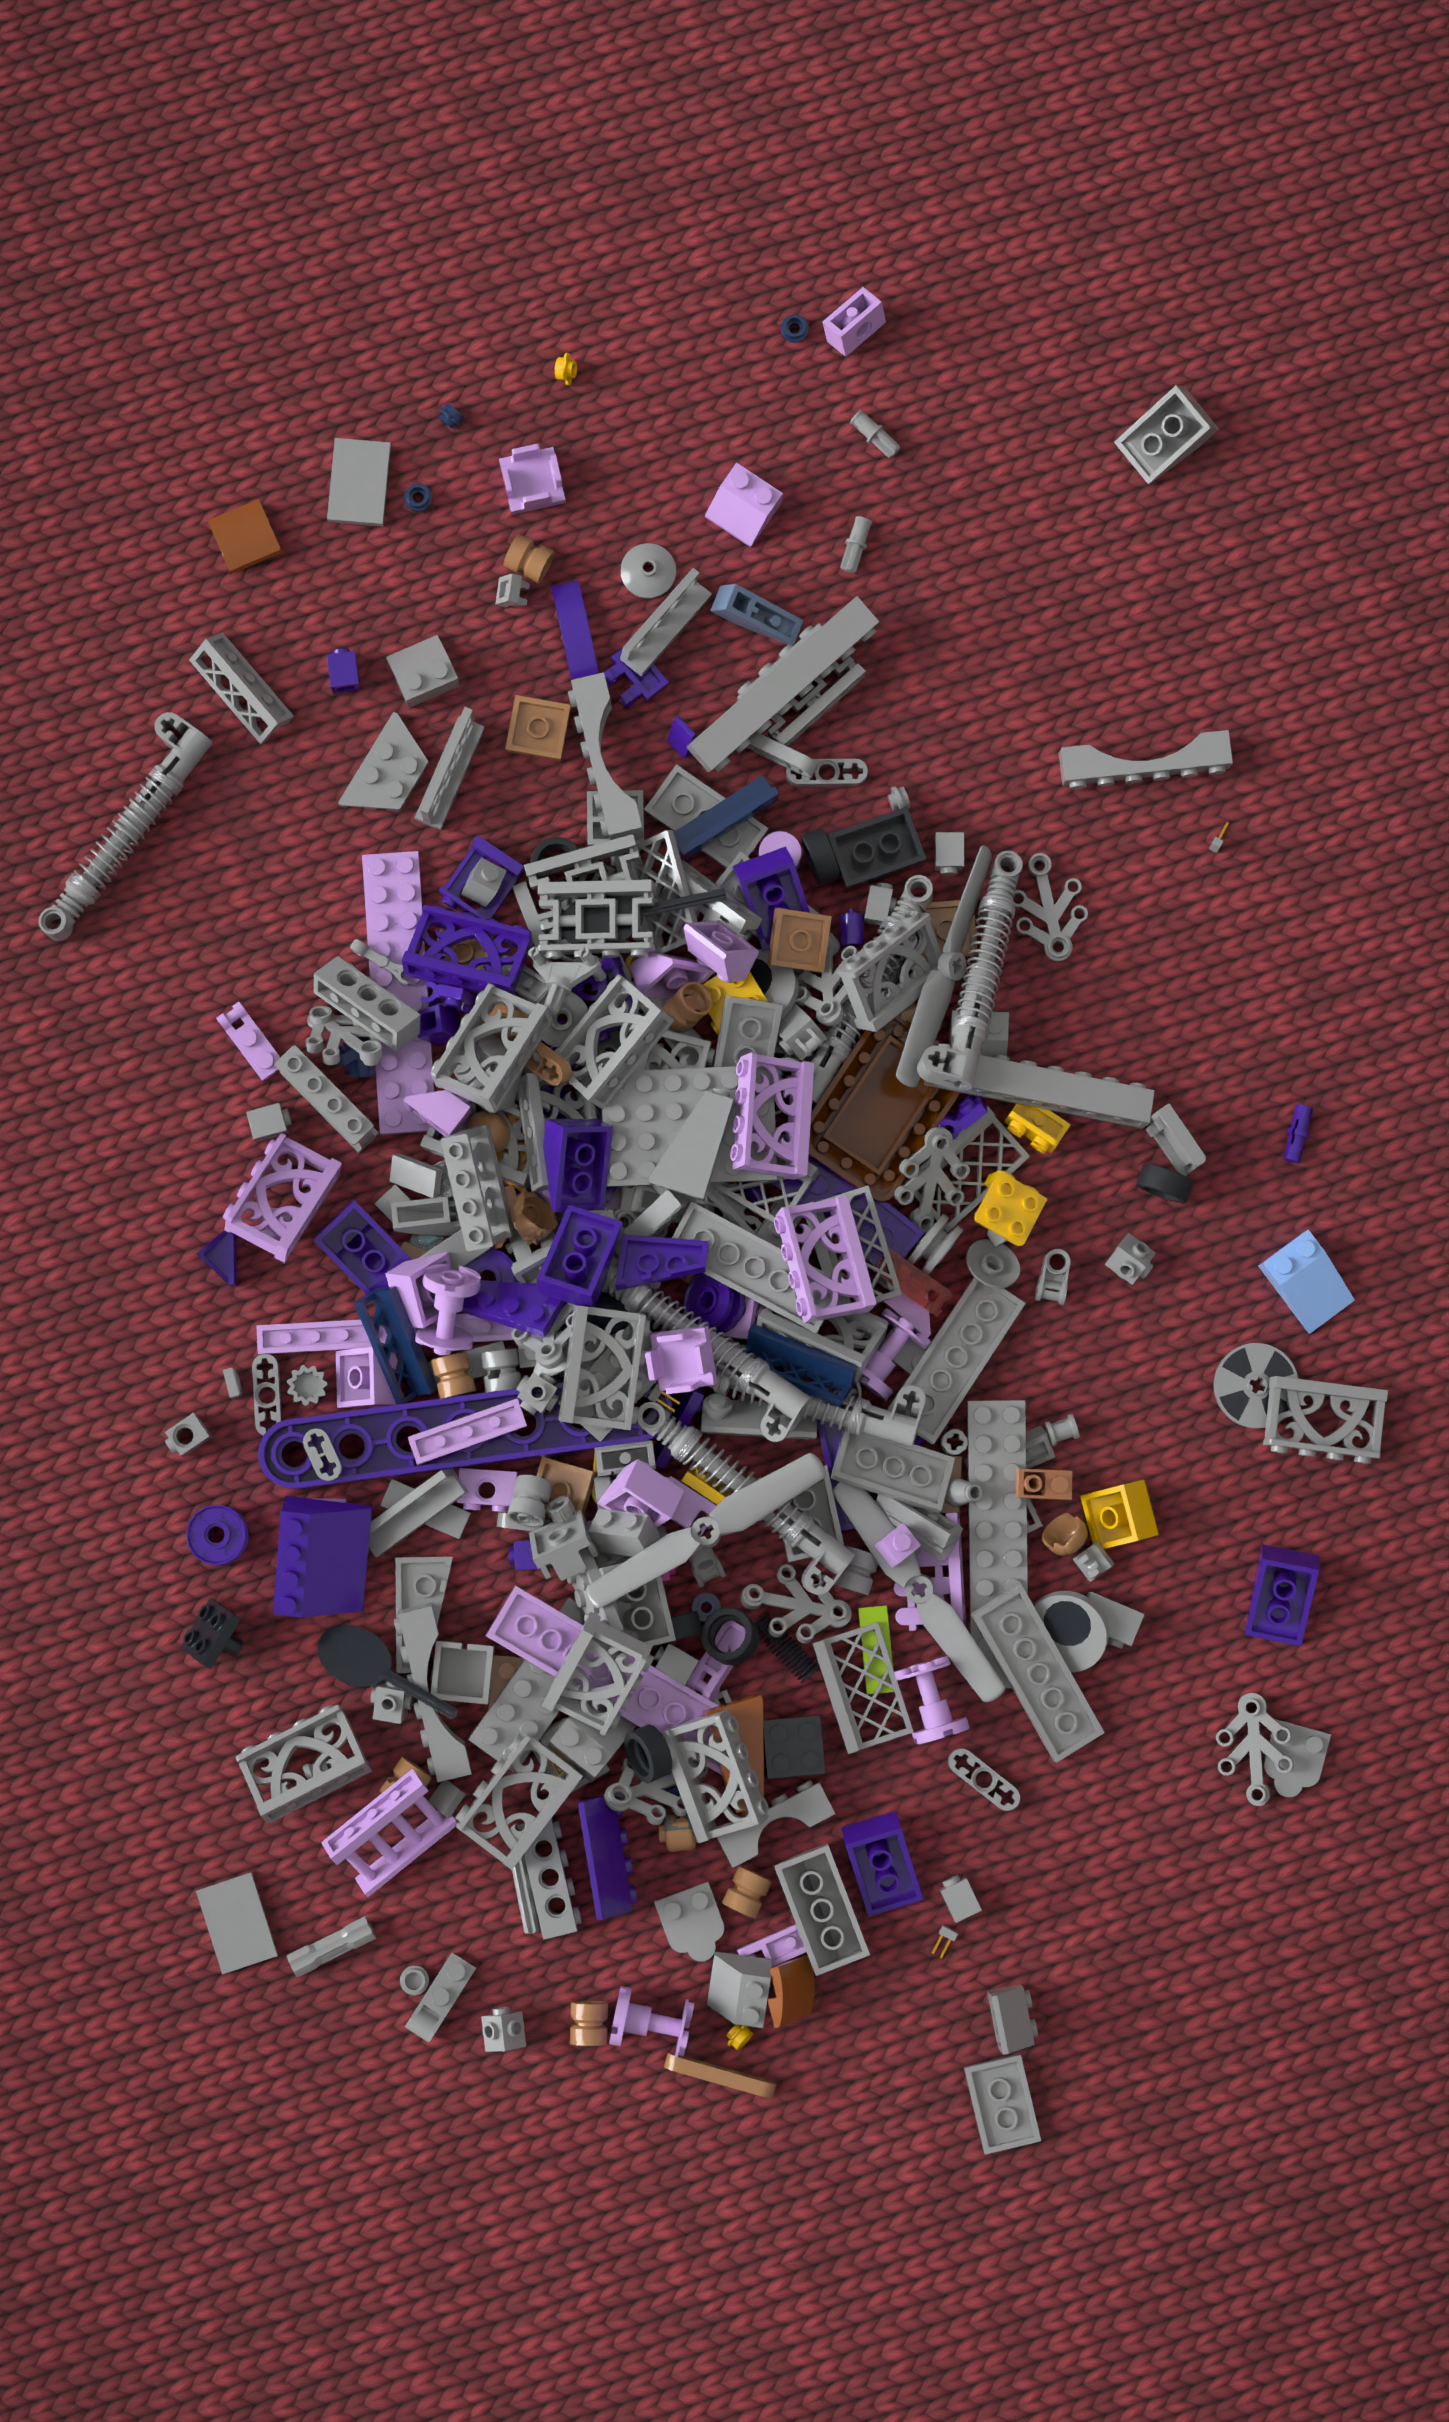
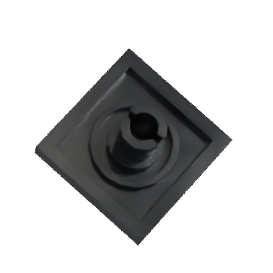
M209 1598L208 1602L199 1610L198 1618L193 1627L186 1632L180 1648L199 1663L211 1669L222 1650L232 1656H236L241 1651L243 1640L232 1636L241 1619L219 1602Z

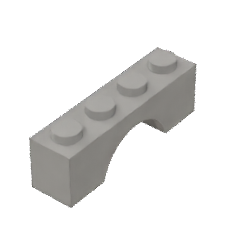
M809 1780L797 1786L798 1792L794 1795L787 1797L786 1793L771 1800L772 1806L768 1808L769 1817L760 1825L718 1836L717 1839L732 1868L758 1855L759 1836L764 1827L771 1821L781 1817H793L811 1827L834 1815L835 1812L820 1783L816 1782L813 1784Z

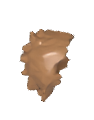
M523 1188L521 1194L517 1196L510 1219L513 1222L514 1228L524 1238V1241L527 1242V1245L531 1243L538 1245L539 1241L547 1238L548 1235L556 1230L558 1226L556 1212L552 1211L551 1203H546L545 1199L540 1198L537 1192H528Z

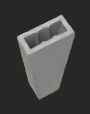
M713 1088L712 1092L705 1091L649 1176V1184L701 1200L705 1199L734 1104V1099L729 1098V1092Z

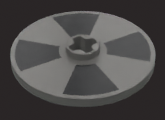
M1249 1343L1233 1349L1221 1360L1214 1376V1394L1220 1409L1236 1424L1247 1428H1265L1270 1391L1268 1389L1269 1378L1280 1376L1298 1379L1293 1363L1282 1351L1263 1343ZM1259 1378L1261 1380L1260 1386L1263 1389L1253 1393V1386L1250 1385V1381H1256ZM1283 1390L1280 1393L1278 1414L1289 1411L1285 1391Z

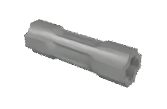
M364 1916L346 1925L343 1929L288 1954L287 1958L294 1974L298 1978L318 1968L321 1964L376 1939V1935L368 1918Z

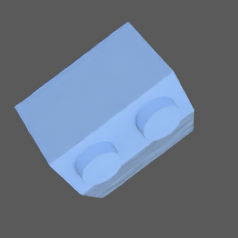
M1309 1230L1301 1233L1258 1265L1309 1334L1355 1301L1328 1255Z

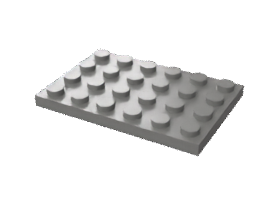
M737 1066L634 1070L602 1110L603 1122L613 1126L607 1187L651 1185L648 1183L649 1176L705 1091L712 1092L713 1088L729 1092V1098L734 1099L739 1078L736 1074ZM763 1067L756 1068L755 1082L760 1084L762 1081L760 1074H763L768 1078L769 1085H771L772 1080L769 1072ZM774 1095L768 1098L757 1111L760 1121L771 1136L776 1129ZM734 1102L710 1183L777 1180L776 1175L735 1170L732 1168L733 1161L731 1160L730 1153L734 1145L735 1136L732 1124L736 1116L737 1104ZM751 1142L750 1156L756 1161H761L768 1149L765 1147L761 1152L755 1153L757 1145ZM775 1154L769 1163L777 1164V1156Z

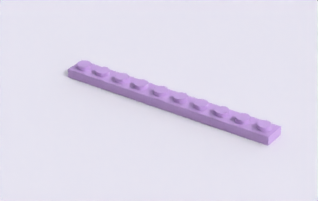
M456 1314L455 1327L469 1332L472 1335L473 1342L514 1340L512 1338V1331L515 1328L469 1314ZM361 1320L257 1325L258 1354L348 1350L372 1347ZM380 1327L378 1337L385 1344L387 1334L385 1329ZM413 1327L415 1334L419 1328ZM531 1334V1337L533 1338L541 1337L538 1335Z

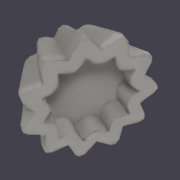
M302 1365L299 1371L292 1370L293 1378L287 1380V1383L291 1386L287 1393L294 1395V1402L302 1401L305 1406L310 1401L317 1404L318 1398L325 1396L323 1388L328 1385L326 1381L322 1380L324 1372H317L315 1366H311L308 1369L305 1365Z

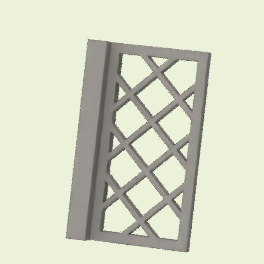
M464 707L461 716H458L415 816V820L439 830L443 828L485 730V726L475 723L472 709Z
M673 830L664 831L638 843L639 853L641 850H644L649 855L645 866L642 863V859L628 863L632 880H648L649 876L655 879V903L664 901L658 897L662 885L670 889L667 900L675 899L676 894L681 897L689 896L690 892ZM663 840L666 841L668 848L665 857L658 853L661 841ZM630 852L613 856L618 873L623 872L619 856L630 854ZM655 858L663 862L659 874L651 870ZM669 867L674 870L675 878L673 883L665 879ZM694 907L661 913L660 919H657L656 914L644 917L640 932H653L655 934V952L667 954L687 945L686 937L680 934V930L684 921L686 923L697 922ZM670 912L677 916L673 929L666 925ZM663 930L671 935L667 946H665L663 941Z
M988 1106L987 1113L966 1130L963 1129L958 1137L952 1141L951 1149L956 1156L958 1155V1159L963 1161V1149L967 1145H978V1162H964L967 1165H977V1182H963L959 1179L957 1181H950L952 1184H957L959 1190H961V1185H976V1197L971 1202H962L960 1205L967 1206L961 1211L960 1205L956 1206L955 1217L946 1224L945 1232H949L984 1199L989 1187H986L981 1192V1186H985L981 1182L982 1166H997V1171H1002V1167H1008L1005 1172L1012 1174L1030 1157L994 1116L995 1114ZM991 1123L999 1131L998 1143L983 1142L984 1130ZM979 1135V1142H972ZM1003 1136L1010 1144L1003 1143ZM983 1146H998L997 1163L982 1162ZM1003 1147H1013L1020 1157L1012 1164H1003ZM943 1156L940 1163L941 1169L948 1164ZM929 1158L918 1165L919 1172L928 1165ZM962 1167L958 1168L957 1173L962 1171ZM905 1177L901 1184L905 1185L912 1178ZM924 1184L914 1192V1197L918 1200L919 1203L921 1202L922 1195L918 1192V1190H920L924 1186ZM938 1184L936 1200H933V1203H936V1211L933 1207L931 1209V1214L936 1222L941 1218L940 1205L950 1204L947 1201L941 1200V1188Z
M777 1156V1165L785 1166V1160ZM808 1162L807 1176L798 1178L804 1183L798 1192L786 1194L783 1180L786 1178L782 1176H777V1180L756 1181L742 1185V1182H738L739 1186L728 1189L722 1186L721 1182L710 1184L717 1191L774 1224L775 1217L770 1214L768 1204L784 1200L785 1205L788 1207L798 1205L811 1183L815 1182L819 1171L816 1166ZM780 1181L783 1195L766 1199L763 1185ZM760 1186L763 1200L754 1203L747 1201L744 1189ZM741 1191V1196L737 1195L734 1192ZM794 1198V1199L792 1200V1202L790 1203V1205H789V1204H788V1199ZM765 1205L766 1211L759 1208L758 1206Z
M868 1185L821 1201L848 1195L851 1204L854 1197L862 1194L866 1195L868 1205L863 1215L852 1210V1213L861 1218L856 1226L857 1232H859L864 1220L874 1224L876 1228V1233L871 1242L859 1236V1240L869 1245L864 1254L865 1261L873 1247L882 1251L885 1257L880 1269L866 1263L867 1267L878 1272L871 1285L874 1294L878 1295L875 1297L876 1303L902 1296L903 1294ZM869 1211H871L873 1220L866 1217ZM824 1212L813 1214L819 1223L826 1220ZM807 1220L808 1227L811 1229V1231H813L814 1227L812 1226L810 1221ZM826 1232V1237L829 1239L830 1242H832V1238L830 1239ZM878 1237H879V1241H880L881 1247L875 1244V1242L877 1241ZM818 1239L814 1246L823 1272L831 1275L833 1269L843 1260V1257L841 1255L838 1260L836 1253L827 1249ZM886 1265L890 1275L883 1271ZM839 1271L838 1280H840L841 1276L848 1279L847 1275ZM881 1274L892 1280L895 1291L882 1294L874 1290ZM838 1295L836 1306L851 1303L850 1297Z
M878 1622L812 1643L848 1754L914 1732L898 1682L895 1679L894 1670ZM870 1630L875 1631L878 1640L873 1651L857 1644L862 1633ZM858 1635L855 1642L846 1639ZM844 1640L853 1645L846 1660L834 1655L831 1643ZM879 1646L883 1657L876 1654V1651ZM855 1647L871 1654L863 1670L848 1662ZM874 1656L885 1662L887 1669L882 1679L866 1672ZM836 1660H838V1661H840V1662L843 1663V1665H842L840 1671H839V1668H838V1665H837ZM846 1665L861 1672L854 1688L842 1681L841 1675ZM887 1674H889L892 1685L884 1681ZM864 1675L880 1682L872 1697L857 1690ZM882 1684L894 1689L896 1696L891 1706L875 1699ZM845 1687L852 1690L849 1699ZM855 1693L870 1700L863 1716L851 1708L850 1702ZM873 1702L888 1709L881 1725L866 1718ZM896 1702H898L901 1712L894 1709ZM891 1712L903 1717L905 1729L894 1732L884 1727ZM854 1715L861 1718L858 1726L856 1724ZM864 1720L879 1727L874 1739L862 1742L859 1730ZM882 1730H885L886 1732L890 1733L879 1737Z

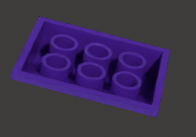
M293 1496L285 1497L280 1516L273 1614L303 1618L363 1611L372 1506Z
M604 1795L580 1799L578 1807L597 1921L632 1911V1903H637L635 1885L629 1886L627 1874H633L630 1856H624L623 1845H628L626 1828H620L618 1817L623 1816V1811H614L609 1808L605 1803Z

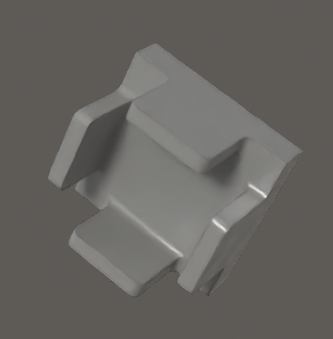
M581 1509L576 1511L567 1521L561 1523L551 1522L529 1533L533 1561L537 1568L541 1569L546 1579L552 1577L550 1564L553 1565L560 1580H565L585 1571L586 1564L579 1553V1550L588 1547L593 1558L599 1556L598 1548L588 1533L589 1528Z

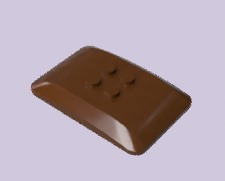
M899 1014L877 1032L868 1030L863 1032L851 1053L811 1111L808 1155L857 1189L869 1185L873 1200L878 1202L887 1201L894 1195L895 1190L906 1177L899 1170L901 1162L909 1159L925 1146L924 1138L926 1133L930 1129L938 1127L939 1122L944 1119L960 1092L926 1086L924 1085L925 1080L921 1077L916 1087H908L896 1078L898 1065L911 1027V1023L901 1020ZM935 1040L933 1046H938L941 1043ZM912 1165L907 1167L906 1172L910 1171Z

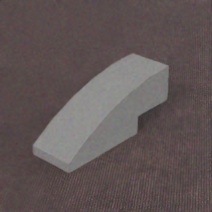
M448 1196L391 1203L393 1230L396 1232L421 1235H453L461 1230L455 1201H448Z

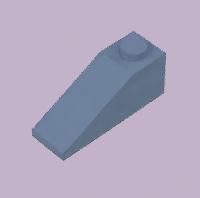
M737 584L721 585L710 610L733 624L784 644H791L792 646L795 644L804 621Z

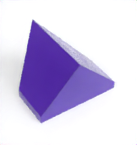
M224 1230L196 1254L231 1287H237V1235Z

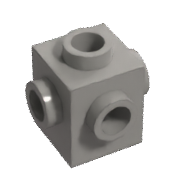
M1128 1233L1111 1254L1105 1265L1120 1278L1133 1285L1139 1276L1144 1279L1154 1265L1150 1261L1154 1257L1155 1252L1144 1242L1139 1241Z
M543 1372L539 1376L532 1373L530 1378L525 1375L516 1389L520 1392L517 1396L522 1401L520 1406L533 1415L536 1411L541 1414L546 1409L551 1411L560 1398L556 1395L558 1388L553 1386L556 1380ZM535 1387H540L543 1390V1395L540 1398L532 1396V1390Z
M387 1681L374 1686L370 1699L371 1703H374L373 1719L401 1724L408 1715V1710L412 1709L414 1697Z
M499 2007L493 2009V2014L481 2016L485 2052L509 2051L526 2047L522 2011L510 2012V2007Z

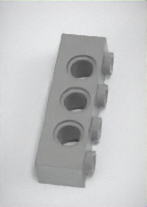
M339 956L314 973V993L394 1051L397 1052L420 1034L421 1015L413 1007L403 1003L392 992H388L379 986L372 978L365 976L351 963H347Z
M553 1817L524 1853L543 1940L577 1932V1924L582 1923L579 1907H573L571 1896L575 1895L572 1878L566 1879L564 1867L569 1866L566 1850H560L558 1839L562 1838L559 1821L553 1822ZM525 1822L517 1825L518 1831L524 1829ZM541 1840L550 1842L552 1845L551 1854L548 1856L539 1855L536 1851V1844ZM546 1869L557 1871L559 1880L555 1884L549 1885L544 1882L542 1874ZM559 1897L563 1899L565 1909L562 1912L554 1913L550 1910L549 1901L552 1898Z

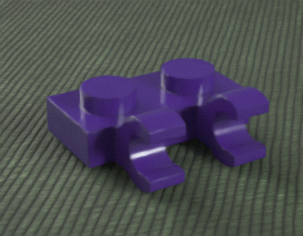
M622 648L612 656L611 660L615 665L606 670L604 675L608 688L615 684L623 675L633 685L619 696L621 698L619 699L620 703L627 709L641 696L648 702L666 688L669 682L654 664L641 677L620 660Z
M431 981L425 982V986L433 989V994L430 997L421 996V1000L429 1005H438L437 1003L441 1000H445L440 1005L450 1009L457 1008V1011L463 1014L470 1013L475 1005L477 996L465 989L442 984L437 985Z
M971 1094L966 1096L958 1104L960 1108L957 1109V1112H947L944 1119L939 1122L938 1127L944 1128L946 1125H951L952 1127L948 1131L951 1133L953 1140L956 1139L963 1129L966 1130L987 1113V1105L983 1097L976 1095L973 1097Z

